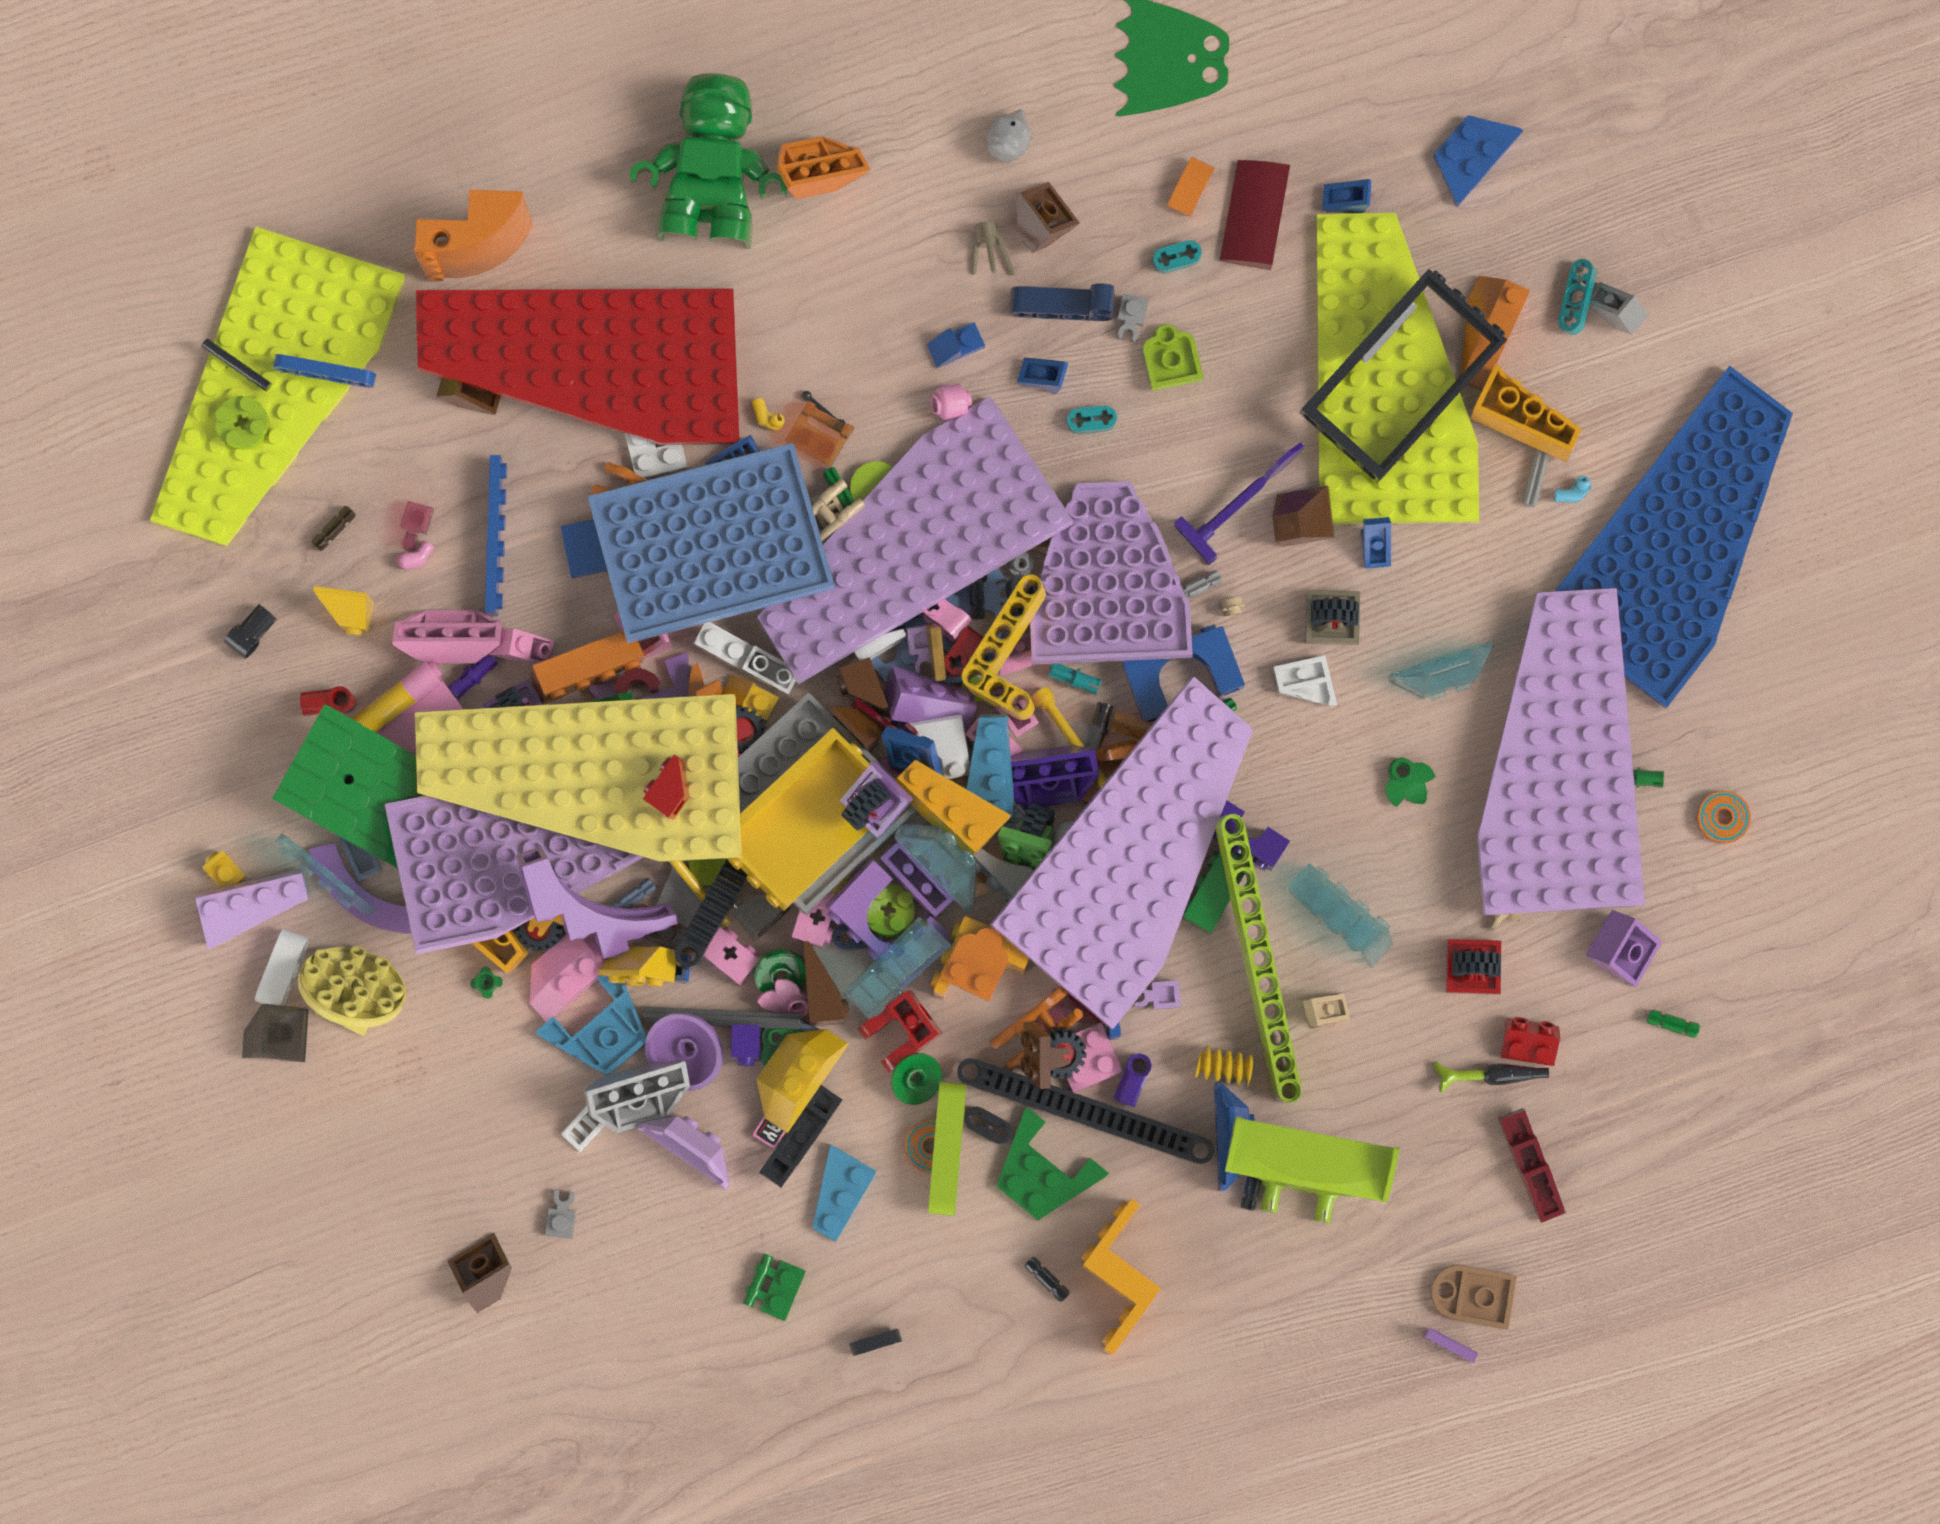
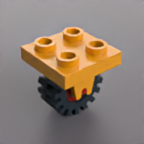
M560 915L555 916L551 920L539 922L534 917L518 926L515 930V935L521 937L518 941L520 943L524 941L526 943L525 948L533 947V951L536 952L540 949L547 951L549 948H552L565 934Z

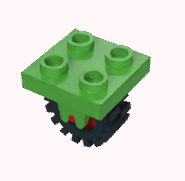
M1032 804L1026 810V816L1021 819L1016 830L1002 826L998 837L1003 859L1010 864L1024 865L1034 870L1053 847L1051 839L1054 833L1052 831L1054 827L1052 825L1055 821L1054 810Z

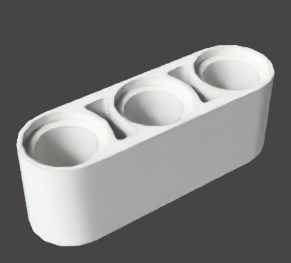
M282 929L258 987L255 1002L280 1011L283 1009L309 944L308 937Z

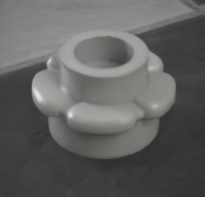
M1026 552L1008 562L1010 564L1009 570L1014 576L1030 575L1035 565L1033 558H1030ZM1020 562L1024 563L1023 567L1019 566Z

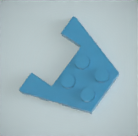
M600 976L597 980L614 999L609 1006L573 1037L569 1035L554 1016L535 1033L607 1076L612 1074L641 1049L646 1043L647 1036L625 983L609 982V977Z

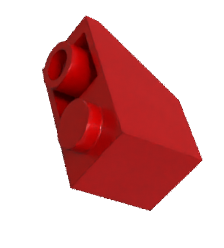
M675 754L672 758L667 757L659 769L662 772L656 780L652 779L644 789L646 795L643 797V800L673 820L690 798L684 760Z

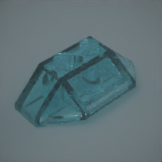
M1492 640L1393 672L1388 677L1389 682L1422 699L1431 697L1432 701L1447 696L1446 692L1456 689L1457 693L1472 688L1471 684L1477 679L1493 647Z
M901 824L898 826L894 838L967 913L971 912L976 895L977 864L973 856L969 852L963 851L957 845L953 835L945 832L939 826Z

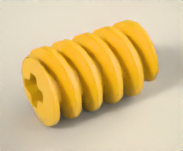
M1207 1045L1199 1053L1195 1078H1198L1201 1071H1203L1205 1080H1208L1214 1074L1215 1081L1219 1082L1222 1076H1225L1226 1084L1229 1085L1232 1079L1235 1078L1237 1087H1240L1245 1080L1248 1089L1253 1069V1056L1249 1054L1245 1061H1243L1242 1053L1238 1052L1235 1058L1232 1059L1231 1050H1227L1224 1056H1222L1221 1049L1218 1047L1211 1054L1210 1046Z

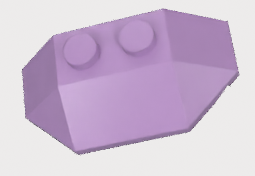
M675 1116L639 1123L637 1128L724 1189L727 1190L730 1187L724 1150L719 1145L721 1139L707 1131L704 1135L696 1129L699 1124L687 1116L683 1120Z

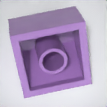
M1611 910L1586 956L1600 968L1629 985L1637 987L1662 941L1637 919Z

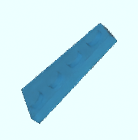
M980 715L967 790L1010 814L1009 820H1014L1015 807L1008 715Z

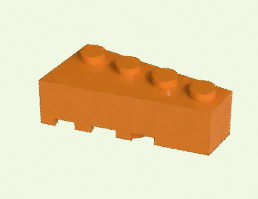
M623 630L532 665L531 678L542 704L546 705L573 692L584 690L598 681L603 682L612 679L623 670L629 671L639 668L641 666L640 663L644 660V654L638 641L627 644Z

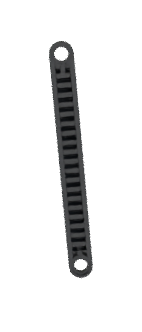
M726 859L720 872L717 874L715 881L712 883L675 949L674 960L681 969L692 970L699 965L747 881L746 877L748 875L741 868L737 870L733 867L728 859ZM692 949L696 955L695 959L688 963L681 960L680 953L682 950Z
M968 1058L960 1062L957 1068L958 1079L961 1083L967 1084V1086L1172 1155L1176 1158L1195 1164H1205L1214 1155L1213 1143L1205 1137L1051 1085V1088L1040 1089L1027 1076L998 1066ZM969 1064L975 1065L978 1069L977 1077L972 1080L966 1079L962 1073L963 1068ZM1197 1143H1204L1208 1147V1155L1205 1158H1197L1193 1154V1147Z

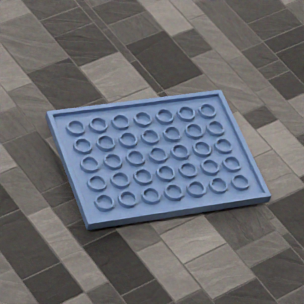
M793 443L587 496L627 644L835 589Z

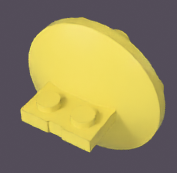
M361 946L319 949L304 961L298 976L299 991L305 1002L316 1011V1015L331 1022H336L362 1036L365 1035L368 1027L379 1026L393 1020L401 1012L406 999L405 983L397 970L390 965V961L385 957H379L367 952ZM365 956L371 957L375 959V961H372Z

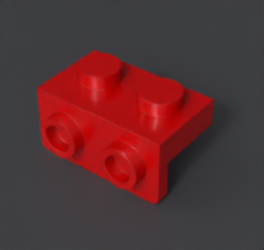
M1523 1017L1506 1018L1501 1058L1549 1066L1555 1065L1561 1038L1559 1026L1548 1021L1532 1022Z

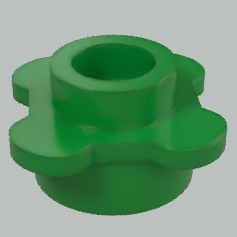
M482 967L480 973L470 982L471 987L478 989L485 999H490L495 989L503 984L502 978L495 976L489 967ZM485 980L489 981L488 985L484 984Z

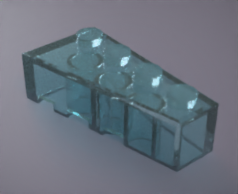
M1309 863L1288 885L1290 894L1315 917L1318 918L1321 915L1323 917L1322 922L1334 934L1338 935L1341 932L1343 934L1342 939L1348 944L1347 946L1354 952L1362 951L1366 957L1365 962L1373 968L1393 946L1391 934L1388 930L1390 926L1381 917L1378 916L1375 919L1368 913L1370 909L1361 900L1358 899L1355 902L1348 896L1350 892L1339 882L1336 885L1328 879L1330 875L1322 867L1317 866L1315 868Z
M918 917L842 993L868 1019L872 1016L877 1017L885 1009V1004L892 998L899 996L911 981L918 977L929 965L948 950L951 945L929 922Z

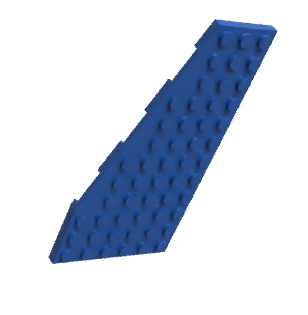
M1731 366L1726 369L1554 591L1617 588L1624 677L1665 709L1674 700L1716 644L1717 636L1735 588L1776 460L1793 415L1790 410Z

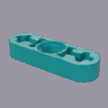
M1587 259L1575 261L1570 268L1558 318L1560 328L1568 335L1580 333L1585 326L1597 275L1596 268ZM1584 268H1586L1588 270V273H1583L1581 277L1578 274L1579 271H1583ZM1577 291H1583V299L1578 303H1572V295ZM1574 317L1577 320L1576 323H1572L1569 326L1567 321H1571Z

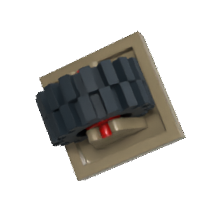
M1307 589L1305 644L1359 645L1360 591Z

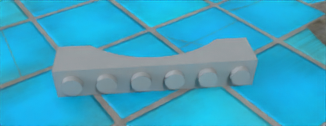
M930 823L932 829L936 833L941 835V833ZM950 841L948 842L955 852L961 853ZM982 848L971 860L967 861L977 873L981 871L988 878L986 881L996 892L1000 890L1007 897L1005 899L1007 903L1033 872L1030 867L1017 866L1001 861L988 854Z

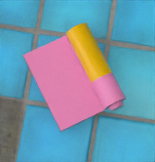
M425 661L351 719L416 755L415 712L465 709L440 676L443 673L436 663L432 662L429 664Z

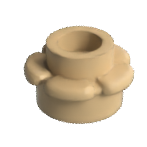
M1241 597L1220 601L1222 607L1220 612H1225L1226 616L1242 613L1241 608L1245 607V604H1242Z

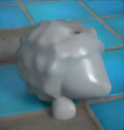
M1019 109L1010 114L996 116L991 123L986 136L988 142L986 147L990 156L994 157L997 161L1011 163L1014 160H1018L1019 156H1023L1025 150L1029 148L1030 141L1032 140V131L1028 128L1024 111Z

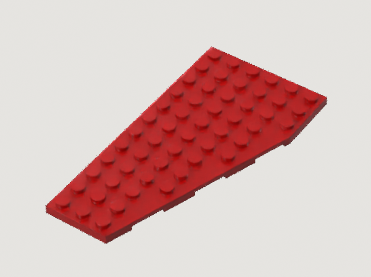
M733 288L416 290L417 368L419 371L448 380L453 379L512 400L569 415L574 419L609 430L614 429L652 441L657 445L735 444L740 441Z

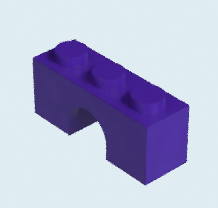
M1226 800L1220 817L1236 814L1242 818L1245 811ZM1228 819L1225 822V830L1232 834L1235 831V823ZM1267 827L1259 838L1248 839L1253 865L1263 871L1266 868L1271 871L1290 840L1270 827ZM1215 829L1212 839L1218 841ZM1234 845L1231 851L1241 856L1240 848Z

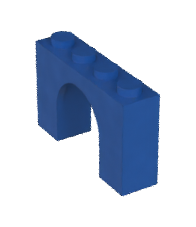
M1214 624L1200 630L1201 634L1192 637V658L1199 660L1207 668L1218 698L1243 690L1245 683L1223 626L1216 628ZM1172 659L1129 660L1122 663L1123 671L1144 725L1156 721L1168 706L1160 686L1159 675L1163 666Z

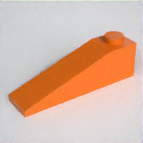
M1479 275L1468 298V304L1471 307H1478L1486 315L1484 319L1491 325H1498L1505 332L1504 337L1508 339L1531 290L1506 279ZM1467 321L1465 324L1460 376L1490 344ZM1506 342L1468 383L1469 385L1483 390Z

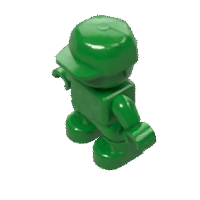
M698 74L691 77L685 85L679 111L683 128L692 137L687 136L682 138L681 142L666 144L652 158L653 163L640 161L634 164L630 170L631 183L637 182L640 173L650 172L653 176L650 185L655 190L660 182L659 174L661 172L666 174L676 167V174L668 188L658 219L657 236L659 241H663L664 233L688 235L697 241L698 222L711 224L710 242H714L715 238L737 239L744 241L746 248L751 249L752 214L743 186V173L755 183L759 182L758 188L762 200L767 197L765 189L771 183L778 184L781 187V195L787 197L788 189L780 174L768 173L770 169L758 152L742 148L741 143L736 141L745 135L747 127L752 121V101L746 83L738 77L726 74Z

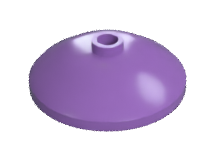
M671 1013L659 1019L647 1035L645 1052L648 1063L678 1060L686 1062L690 1088L687 1091L707 1086L720 1072L723 1063V1047L716 1031L702 1018L690 1013ZM688 1042L693 1044L694 1049L688 1046Z

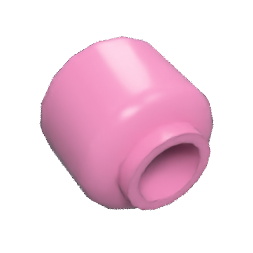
M959 383L937 387L935 393L931 395L932 410L935 415H938L943 420L965 416L968 407L972 405L970 392L965 391L964 387Z

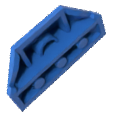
M1215 1082L1214 1101L1219 1192H1224L1240 1175L1225 1172L1234 1118L1237 1116L1242 1117V1119L1255 1121L1254 1114H1249V1107L1222 1082Z

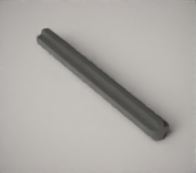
M644 1007L642 1012V1020L645 1023H656L668 1014L683 1012L696 1015L711 1026L741 1024L777 1029H801L802 1015L800 1013Z

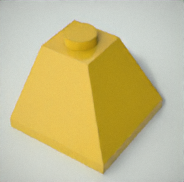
M314 586V593L342 630H346L345 634L351 636H361L362 633L369 634L374 602L367 593Z

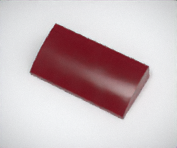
M1256 160L1237 161L1219 261L1271 271L1290 165Z

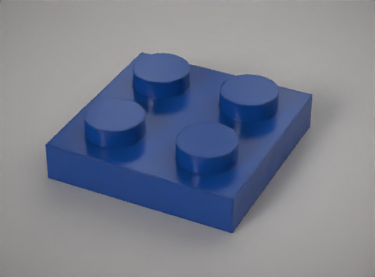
M885 728L882 738L890 768L904 772L914 760H917L942 775L934 740L925 736L913 735L901 729Z

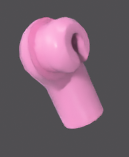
M423 540L416 552L398 553L395 562L400 568L405 570L420 568L426 562L434 546Z

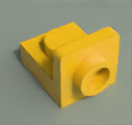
M223 850L219 853L215 851L210 854L204 861L206 864L202 867L219 887L241 883L247 878Z

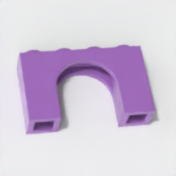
M868 859L824 906L830 910L827 915L837 925L842 922L849 929L846 933L857 944L862 941L868 947L865 952L876 962L881 959L887 965L884 970L893 979L896 980L899 977L906 981L948 937L949 933L932 916L925 913L900 939L894 941L878 940L869 929L867 912L871 902L891 882L892 878L874 860Z

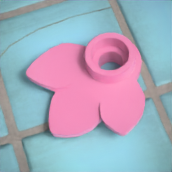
M777 979L775 981V989L765 991L757 999L758 1004L769 1012L800 1013L804 1017L809 1011L808 996L799 991L798 985L788 979Z

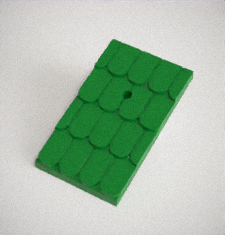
M324 704L272 799L398 869L385 804L426 795L417 793L415 754ZM352 779H354V782H353L352 784H349V785H348V783H349Z

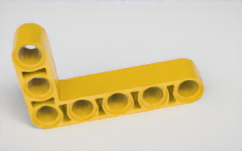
M1026 575L1019 581L962 672V680L968 691L1019 720H1026L1033 715L1035 710L1034 703L1027 692L997 676L1045 599L1046 590L1041 580L1035 575ZM1038 586V590L1034 594H1026L1029 587ZM1015 609H1024L1022 615L1018 617L1012 616ZM1004 630L1010 631L1007 638H998L1000 632ZM988 653H996L992 661H984ZM973 676H982L979 683L970 684ZM1004 688L1001 696H992L995 689ZM1018 701H1027L1023 709H1015V704Z

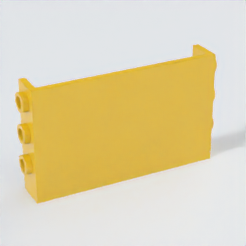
M834 728L824 735L740 813L742 858H727L733 867L737 870L741 868L748 875L746 878L756 889L760 887L767 894L765 897L775 908L779 906L783 911L869 831L866 826L856 831L841 816L846 807L840 800L873 762L870 761L868 763L861 756L862 751L852 742L849 744Z

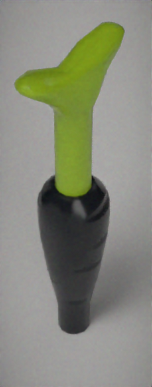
M1436 1061L1433 1064L1436 1073L1441 1078L1439 1084L1440 1093H1443L1455 1081L1484 1080L1488 1085H1505L1539 1078H1549L1548 1067L1535 1068L1510 1064H1489L1483 1070H1452Z

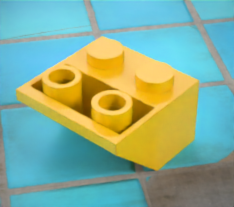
M629 947L628 951L622 952L619 956L610 957L601 966L598 975L609 977V982L623 984L627 981L626 986L642 987L643 983H647V986L663 987V983H674L675 950L664 947Z

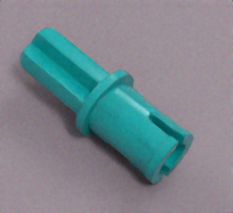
M1051 664L1048 672L1049 677L1071 685L1070 688L1077 687L1095 696L1099 689L1088 684L1091 683L1100 687L1102 682L1101 679L1080 672L1079 668L1075 670L1062 664Z

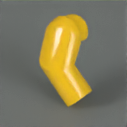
M764 398L751 401L760 426L773 431L782 428L785 422L783 415L768 412Z

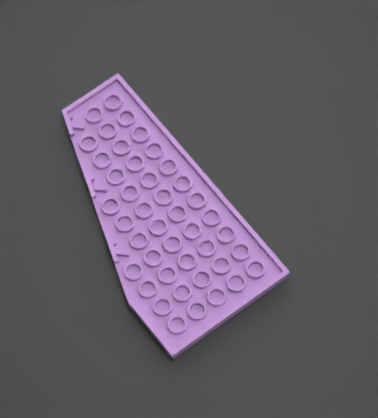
M990 396L969 408L965 416L950 419L922 435L863 500L865 506L838 528L823 544L835 589L766 607L757 618L793 677L800 684L922 613L924 610L934 606L941 600L946 599L1071 526L1073 520Z
M1191 677L990 923L996 931L1110 1029L1117 1025L1164 966L1216 829L1217 820L1221 816L1253 728L1195 677Z

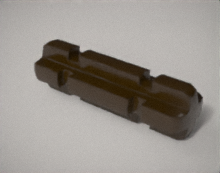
M344 506L338 512L339 515H335L322 528V533L320 535L317 534L312 539V544L318 550L323 551L329 545L328 541H333L346 527L345 524L347 522L350 523L355 518L356 514L352 509Z

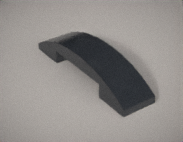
M820 1085L789 1132L764 1164L759 1174L782 1188L825 1128L843 1099Z

